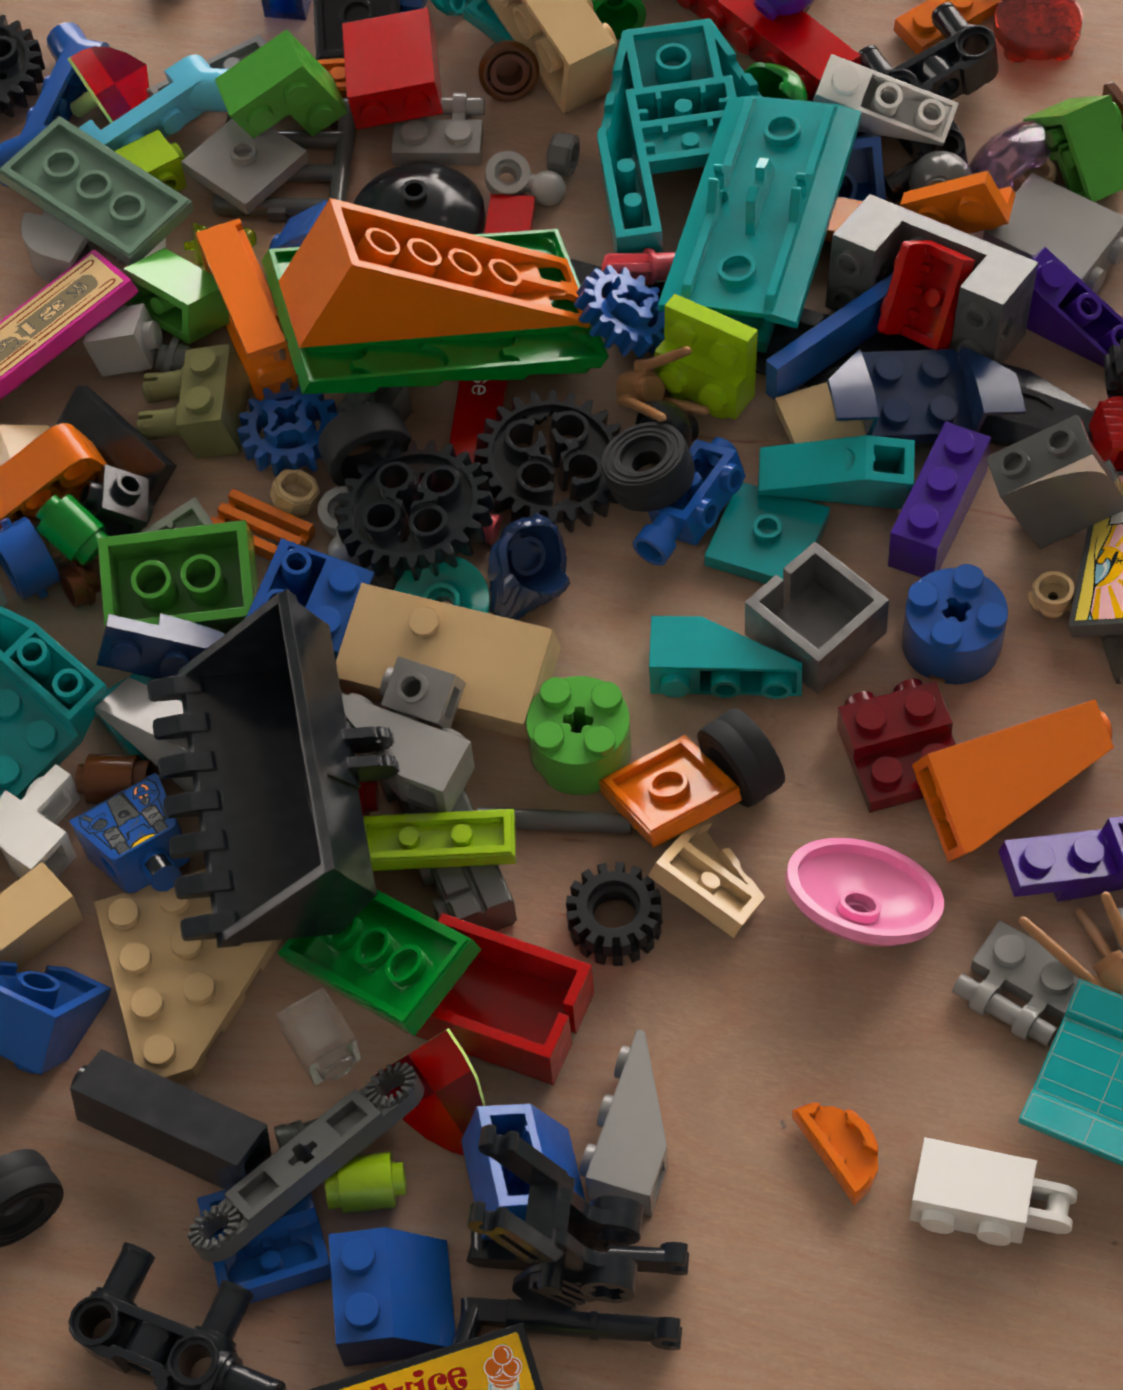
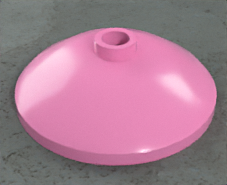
M851 838L821 839L799 848L792 855L785 874L786 888L799 910L815 925L844 940L877 947L905 945L928 936L936 929L941 920L944 910V897L938 883L927 870L914 860L886 846Z

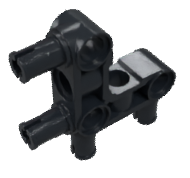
M951 2L940 4L931 15L932 23L945 39L895 68L890 65L875 45L866 46L858 52L861 55L860 65L950 100L962 94L969 95L978 90L986 83L992 81L999 70L996 38L993 31L985 26L969 25ZM954 120L951 123L943 146L896 138L913 160L893 173L884 176L885 193L895 204L903 197L904 192L910 191V172L914 164L928 153L948 151L958 155L968 164L965 138ZM857 132L856 136H863L866 133Z
M124 1242L103 1288L96 1287L95 1291H91L89 1297H85L78 1302L71 1311L68 1323L69 1331L74 1340L92 1356L113 1369L126 1374L130 1370H134L154 1378L156 1390H286V1385L283 1381L243 1366L242 1359L238 1357L235 1349L237 1345L233 1342V1339L254 1297L249 1290L233 1282L222 1280L202 1326H195L194 1329L138 1307L134 1303L146 1275L155 1260L153 1254L134 1244ZM111 1318V1325L106 1334L93 1339L92 1335L98 1323ZM211 1357V1365L208 1371L201 1377L192 1379L191 1371L196 1362L202 1358Z

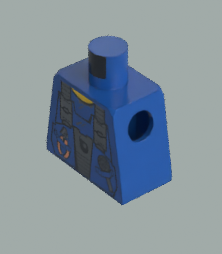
M156 773L70 820L88 859L126 893H135L149 884L156 891L170 890L174 887L176 878L181 877L179 867L185 865L191 859V857L174 859L170 856V838L183 835L177 818L169 819L164 814L163 802L168 796Z

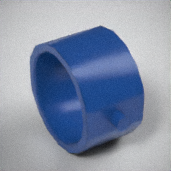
M26 517L11 523L9 518L1 520L0 523L3 528L0 529V565L20 598L25 600L35 594H38L40 599L48 596L46 588L58 583L61 579L43 540Z

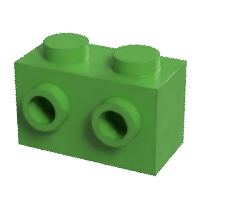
M163 248L124 268V274L132 280L139 291L137 295L126 302V306L144 303L152 320L156 321L160 328L180 338L187 344H191L230 323L228 310L213 275L170 250Z

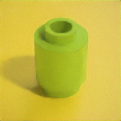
M392 1152L356 1155L325 1180L328 1208H342L343 1213L397 1208V1196L407 1195L404 1162H394Z

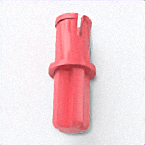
M645 248L642 253H608L604 256L601 267L603 271L607 265H611L617 274L621 272L623 267L628 268L632 278L637 279L640 275H643L645 277V284L653 285L656 280L667 279L676 252H655L652 248Z

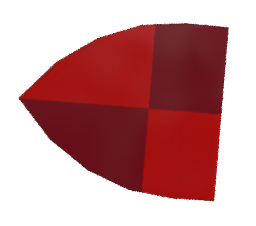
M94 46L81 50L67 59L88 90L70 104L72 113L79 118L99 106L111 124L148 99L146 91L149 88L147 64L126 52L111 47Z
M448 1028L392 1063V1066L395 1067L396 1062H401L402 1066L404 1063L409 1064L410 1067L414 1068L425 1088L422 1100L402 1118L403 1121L425 1139L450 1152L464 1156L461 1139L476 1107L486 1105L478 1076L469 1057ZM401 1085L392 1089L387 1094L388 1099L390 1094H393L394 1097H396V1091H400L402 1093L403 1091L401 1090V1087L405 1085Z

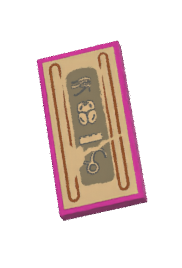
M95 249L0 321V400L139 292L130 278Z

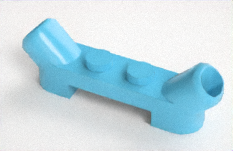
M197 54L189 55L164 71L169 82L168 86L102 130L92 120L80 126L79 129L113 151L158 129L166 138L181 130L184 125L205 111L228 112L215 82V78L228 69L211 68L202 56Z

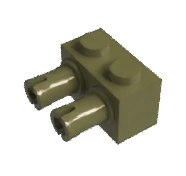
M231 344L188 349L185 352L182 369L161 373H145L143 377L145 382H143L142 388L148 403L179 399L176 407L140 411L138 413L140 420H137V429L146 439L150 441L159 438L181 436L196 459L241 453V443L237 428L242 427L239 418L240 412H246L249 376Z

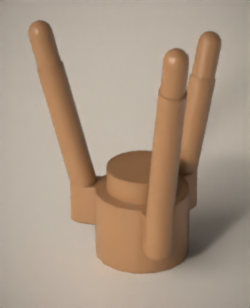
M685 346L648 360H635L634 370L624 371L617 380V405L619 407L631 408L659 422H664L666 415L658 409L645 404L646 402L666 401L678 406L684 412L708 415L710 410L707 406L665 396V386L662 379L652 371L654 368L690 355L691 348Z
M1103 892L1101 900L1123 951L1122 917L1112 895L1109 892ZM1077 907L1075 914L1103 957L1102 960L1093 966L1094 971L1098 975L1096 977L1025 916L1019 918V925L1078 979L1085 980L1123 996V953L1120 950L1112 951L1083 907Z

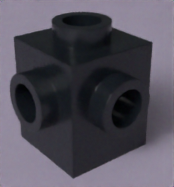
M107 464L103 466L94 481L88 480L85 483L79 501L82 506L105 526L103 531L108 536L140 533L148 525L154 508V502L149 500L150 479Z

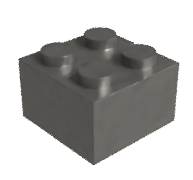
M814 542L783 568V579L775 575L745 601V635L749 639L801 662L802 682L818 694L887 633L889 599L818 543Z

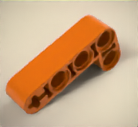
M61 423L46 430L1 465L0 521L9 518L11 523L26 517L31 523H34L38 520L36 517L37 512L54 495L62 499L66 495L72 494L80 501L85 483L88 480L94 481L103 466L107 464L92 441L73 425Z

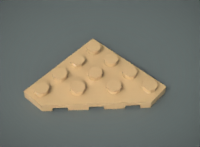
M206 868L182 876L206 872ZM148 885L135 893L125 892L95 901L94 905L134 1063L175 1083L196 1078L207 1061L206 1054L219 1033L226 1031L246 999L245 992L259 970L263 972L282 940L242 943L239 946L217 948L216 938L184 941L181 937V921L184 918L212 913L210 897L178 899L175 894V887L161 892Z

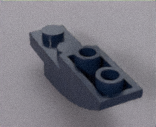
M161 613L157 625L108 614L96 665L156 679L178 676V670L220 639L225 633Z

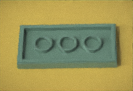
M60 116L0 168V181L128 266L143 259L194 212L191 200Z

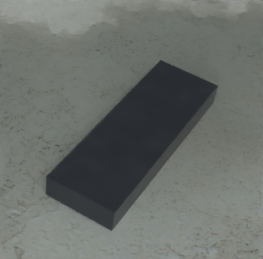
M77 385L56 424L68 423L73 425L92 441L108 465L150 479L149 500H152L155 505L177 466L89 386Z

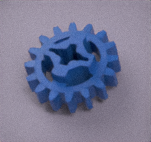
M607 265L603 272L595 268L577 290L576 294L579 297L575 301L574 306L583 311L578 318L579 321L590 323L592 329L589 334L592 337L601 335L605 338L604 347L607 349L615 344L619 347L623 356H627L630 350H633L638 358H643L647 352L654 355V351L664 340L665 312H659L658 310L659 297L657 294L660 289L658 287L648 288L644 285L645 277L643 275H640L637 279L632 278L628 268L623 267L621 272L617 274L611 265Z
M286 382L281 383L280 392L275 394L269 388H264L263 394L265 399L262 401L250 398L248 400L250 412H240L239 418L242 427L237 428L246 459H255L256 467L259 471H263L271 465L274 477H277L284 469L295 470L303 466H307L313 472L317 471L316 460L318 458L322 459L318 450L319 436L326 425L339 415L336 410L335 401L333 399L325 400L324 394H302L300 385L297 386L296 390H289ZM317 419L320 422V428L318 431H316L315 421ZM262 428H264L265 435L263 439L260 438Z

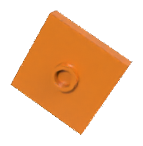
M686 735L598 781L601 794L653 848L742 801L739 787L709 757L702 753Z

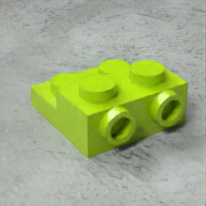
M674 294L665 304L664 340L654 351V357L685 346H689L692 351L686 357L654 368V373L662 379L665 390L668 391L672 398L680 400L690 399L703 406H707L710 410L709 413L713 417L719 419L730 417L736 420L755 396L758 330Z

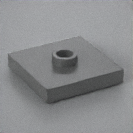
M231 119L183 159L181 164L184 173L248 215L306 165L309 159L305 149L270 127L253 139Z

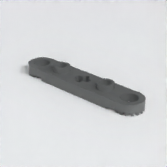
M396 1062L395 1067L389 1064L386 1065L387 1070L379 1069L377 1071L379 1075H373L370 1078L371 1082L367 1083L359 1091L356 1088L224 1193L226 1198L218 1205L211 1206L209 1212L206 1209L202 1211L204 1216L202 1218L197 1216L194 1219L196 1224H191L189 1227L191 1232L188 1233L189 1241L199 1256L207 1262H219L233 1256L412 1111L422 1100L425 1090L424 1084L414 1068L410 1067L407 1063H404L402 1066L401 1062ZM401 1085H405L401 1087V1090L403 1091L402 1093L400 1091H396L397 1096L394 1097L393 1094H390L388 1099L387 1094L392 1089ZM310 1157L312 1160L305 1164L303 1161ZM226 1226L229 1228L223 1230L225 1233L224 1237L220 1233L218 1235L219 1240L213 1237L212 1241H210L211 1236L216 1231Z

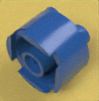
M963 564L957 568L940 569L927 574L918 582L912 584L906 601L902 649L913 669L929 678V675L945 679L947 684L954 685L976 681L989 673L1001 653L1008 619V606L1002 591L993 581L984 576L983 571L979 567L972 564Z

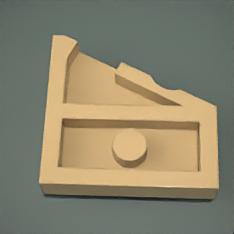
M707 819L683 832L657 860L648 877L704 916L712 924L735 938L757 911L765 897L752 878L742 871L740 862L732 850L725 848L720 851L707 832L712 825V822Z

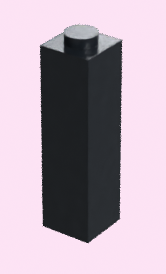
M103 1049L97 1053L89 1065L82 1066L73 1078L70 1091L78 1121L227 1191L272 1156L267 1124Z

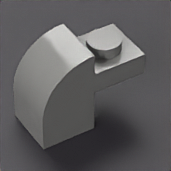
M43 210L42 216L25 212L22 218L21 234L32 267L36 274L48 283H51L93 249L96 250L93 242L45 210Z

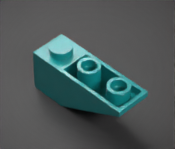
M862 435L760 447L757 494L902 509L914 485L915 440Z
M651 616L650 694H663L668 697L702 694L714 695L720 698H732L737 695H763L771 699L802 696L801 662L702 616Z

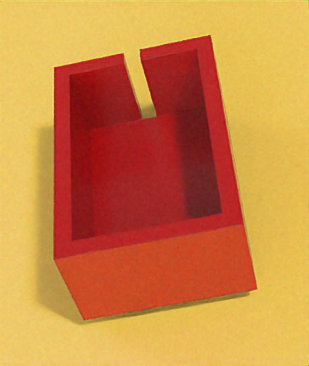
M442 913L438 922L473 939L482 950L415 1036L429 1041L449 1028L467 1055L554 1086L572 1045L571 1033L577 1034L595 993L592 965Z

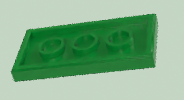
M376 890L377 896L340 934L288 939L278 952V955L288 965L415 1036L482 949L473 939Z

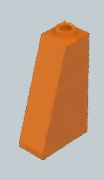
M1096 699L929 753L912 764L948 863L976 850L1114 748L1111 740L1113 734L1111 723L1107 715L1100 711Z

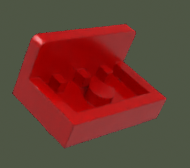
M932 240L904 241L894 260V272L887 296L881 304V316L877 331L885 335L901 334L936 351L948 349L953 335L960 286L972 273L975 259Z

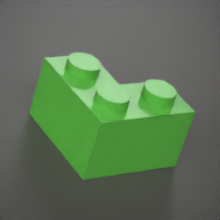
M287 29L215 78L229 116L253 139L289 114L313 137L348 113L333 76Z
M1111 95L1069 98L1023 118L1034 154L1047 156L1051 161L1058 162L1068 190L1093 202L1123 190V131L1121 128L1123 119L1121 111L1112 101Z

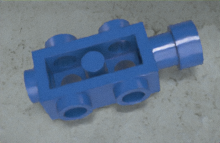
M715 437L709 443L696 439L692 444L689 452L694 462L695 475L691 487L675 503L663 509L648 512L652 524L644 525L632 542L634 550L644 560L653 565H664L676 549V540L696 546L706 531L715 524L719 513L732 495L740 489L746 475L735 446L728 440Z

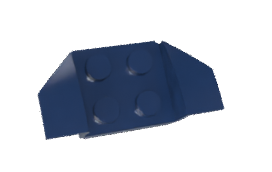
M961 346L959 353L953 349L861 352L859 349L827 382L836 421L863 420L866 435L915 440V444L935 443L945 421L979 432L987 415L1026 413L1016 373Z

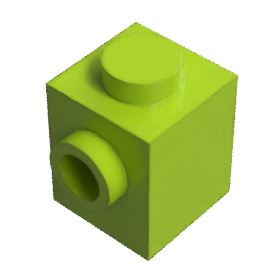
M159 129L115 151L178 192L187 187L181 164L185 156L176 142L169 144Z

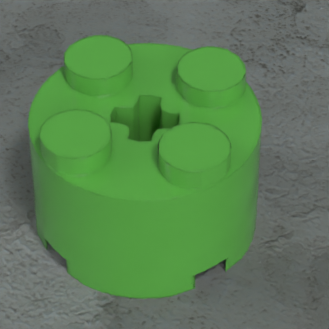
M588 676L553 677L541 685L540 692L535 696L530 705L526 719L530 756L536 772L538 771L547 780L548 785L562 793L589 795L601 791L598 781L629 765L632 746L629 710L622 697L621 690L612 682H604Z

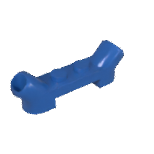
M73 22L62 23L50 31L47 36V48L56 64L51 74L45 77L42 84V92L35 106L29 109L26 116V124L21 134L0 143V168L58 116L69 122L73 114L70 109L71 102L88 90L67 59L81 50L94 46L110 47L108 43L88 40L79 25ZM0 181V184H1V185H3V186H5V187H8L7 185H5L4 183H2V182Z

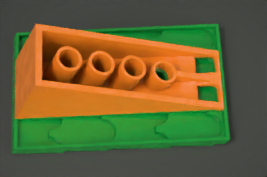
M330 198L300 247L268 249L261 260L265 274L268 276L267 281L275 307L278 308L277 314L285 340L288 341L287 346L296 375H298L297 379L302 394L376 392L379 387L439 386L444 381L524 380L530 374H580L589 372L591 368H601L609 358L601 335L592 337L589 334L592 329L591 324L580 322L578 319L583 311L576 308L574 303L579 297L576 292L581 285L558 228L469 234Z

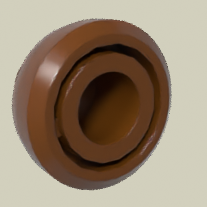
M504 40L490 46L482 55L478 68L479 80L485 92L494 99L505 102L516 101L528 95L535 87L540 71L538 60L531 49L525 44L514 40Z

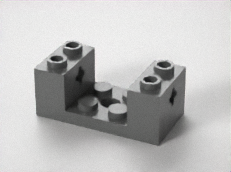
M869 194L833 234L825 307L838 311L894 272V260L904 241L932 240L975 259L972 273L960 286L950 349L959 353L961 346L1002 364L1026 334L1038 262Z

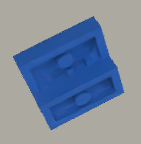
M227 1190L197 1198L201 1218L204 1216L202 1211L206 1209L209 1212L211 1206L218 1205L226 1198L224 1193ZM312 1192L233 1256L223 1261L213 1262L218 1288H220L222 1280L238 1284L254 1295L250 1302L251 1304L331 1279L330 1258ZM226 1226L216 1231L211 1236L210 1241H212L213 1237L219 1240L218 1235L220 1233L224 1237L225 1233L223 1230L229 1228Z

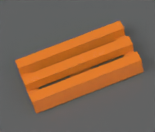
M233 488L228 494V503L222 502L218 507L219 515L217 518L213 516L210 518L214 524L230 522L231 520H246L249 528L261 537L274 539L278 542L282 538L307 547L316 534L312 523ZM253 535L255 554L271 561L278 546Z

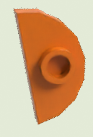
M810 1103L793 1109V1120L855 1206L870 1192L878 1173V1143L870 1125L855 1111L848 1108L844 1111L834 1106H820V1103Z

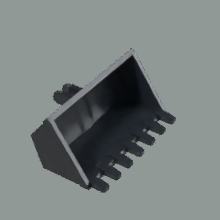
M286 589L276 594L178 670V676L151 680L147 685L150 701L181 700L183 714L156 718L153 721L154 738L157 740L187 738L189 752L161 757L158 760L159 776L162 779L193 777L195 791L166 797L163 802L164 814L169 819L194 816L199 818L200 832L173 836L169 840V850L172 858L204 856L206 872L181 876L175 880V894L178 899L210 897L212 913L184 918L181 921V937L184 941L216 938L217 948L239 946L242 943L340 934L377 896L358 788L361 787L360 782L383 781L384 779L398 775L400 769L395 756L385 754L382 756H355V754L389 749L395 743L393 732H391L390 727L380 726L350 728V723L346 721L330 627L326 622L299 604L297 596Z

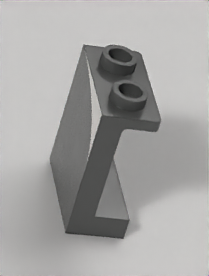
M1074 415L997 451L987 458L1000 498L1039 549L1123 511V486L1116 468L1110 460L1105 462L1102 460L1092 445L1083 421L1078 415Z

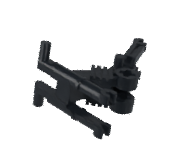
M488 1124L483 1126L480 1132L478 1150L483 1155L496 1160L530 1185L527 1212L524 1222L507 1208L499 1207L496 1211H486L485 1202H473L470 1205L468 1228L471 1230V1244L466 1261L483 1268L522 1270L523 1272L513 1279L512 1291L522 1300L462 1298L460 1321L452 1345L478 1337L482 1325L510 1327L523 1322L527 1334L583 1337L596 1341L599 1339L651 1342L653 1346L660 1349L680 1350L682 1327L680 1326L681 1319L609 1314L598 1313V1311L581 1312L575 1310L576 1304L582 1305L586 1301L593 1302L597 1300L621 1303L632 1300L635 1296L637 1272L687 1275L690 1254L687 1252L688 1244L666 1242L661 1244L660 1248L629 1246L639 1242L641 1239L644 1208L639 1202L621 1196H600L591 1200L589 1204L574 1191L575 1179L568 1176L566 1170L520 1138L518 1132L507 1131L505 1135H497L495 1125ZM481 1234L488 1236L492 1240H483Z

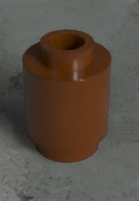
M88 754L85 764H78L77 793L84 794L88 805H98L154 774L153 763L151 760H141L139 755Z

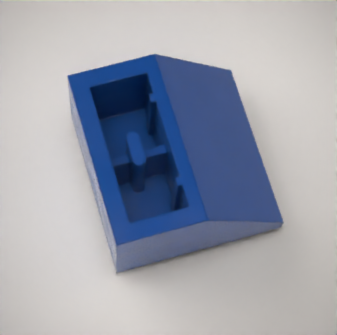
M281 538L246 618L276 594L288 589L297 596L299 604L329 625L336 661L361 583L373 585L375 572Z
M531 1103L476 1107L461 1139L474 1202H485L486 1211H496L499 1207L507 1208L525 1222L530 1185L496 1160L483 1155L478 1150L481 1128L488 1124L496 1126L497 1135H505L507 1131L518 1132L520 1138L566 1170L568 1176L575 1179L574 1191L586 1201L568 1128ZM481 1234L483 1240H492L488 1236Z

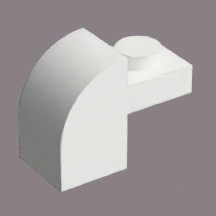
M56 764L45 776L37 778L29 786L26 796L22 800H19L8 791H5L0 797V849L9 867L19 878L23 877L41 862L58 878L77 857L67 832L57 826V824L81 798L77 793L71 774Z

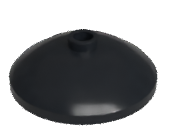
M410 163L389 169L369 181L359 192L353 203L469 234H482L485 225L484 201L477 186L461 172L439 164Z

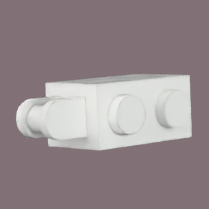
M924 1137L912 1198L910 1221L919 1222L924 1229L940 1234L952 1233L954 1230L976 1234L979 1240L991 1245L1005 1246L1011 1242L1022 1244L1025 1227L1056 1234L1070 1233L1073 1220L1068 1217L1070 1205L1076 1203L1078 1192L1069 1185L1034 1178L1037 1160ZM1030 1199L1047 1202L1046 1210L1029 1207Z

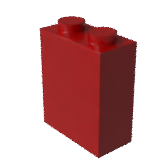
M428 8L342 23L347 100L356 129L443 114L437 39Z

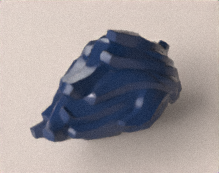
M535 513L532 518L515 520L503 529L499 540L493 544L489 557L487 578L491 584L489 590L491 592L489 611L494 613V615L519 620L528 612L559 597L570 585L569 577L566 575L567 556L563 537L558 531V526L553 524L549 518Z

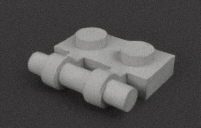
M453 93V97H442L443 114H439L452 115V120H428V116L395 122L391 150L393 165L410 163L481 165L484 137L483 120H468V115H485V98L468 97L467 93Z
M999 920L973 958L971 970L986 979L979 983L962 974L956 981L952 992L969 1002L968 1008L984 1016L986 1013H989L1012 1027L1011 1033L1025 1041L1030 1037L1048 1047L1053 1041L1058 1028L1042 1018L1047 1013L1062 1022L1079 979L1036 940ZM1004 988L1028 1002V1004L1022 1008L1001 996L1000 993Z

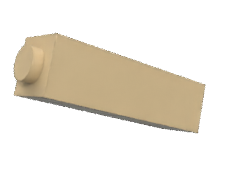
M43 862L0 893V961L16 962L17 970L84 920L74 896Z

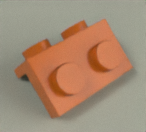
M987 170L904 192L900 206L970 234L982 230H993L1008 224L1016 194L1010 186L998 189Z

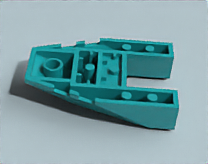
M710 18L622 31L613 67L610 92L606 96L604 116L601 128L598 129L597 133L614 253H642L645 248H652L655 252H663L662 227L651 174L705 167L728 98L742 96L762 97L758 91V83L750 73H745L736 61V53Z

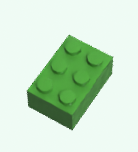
M246 520L97 538L104 627L106 626L108 614L157 625L161 613L188 620L226 634L246 618L259 590L254 537Z

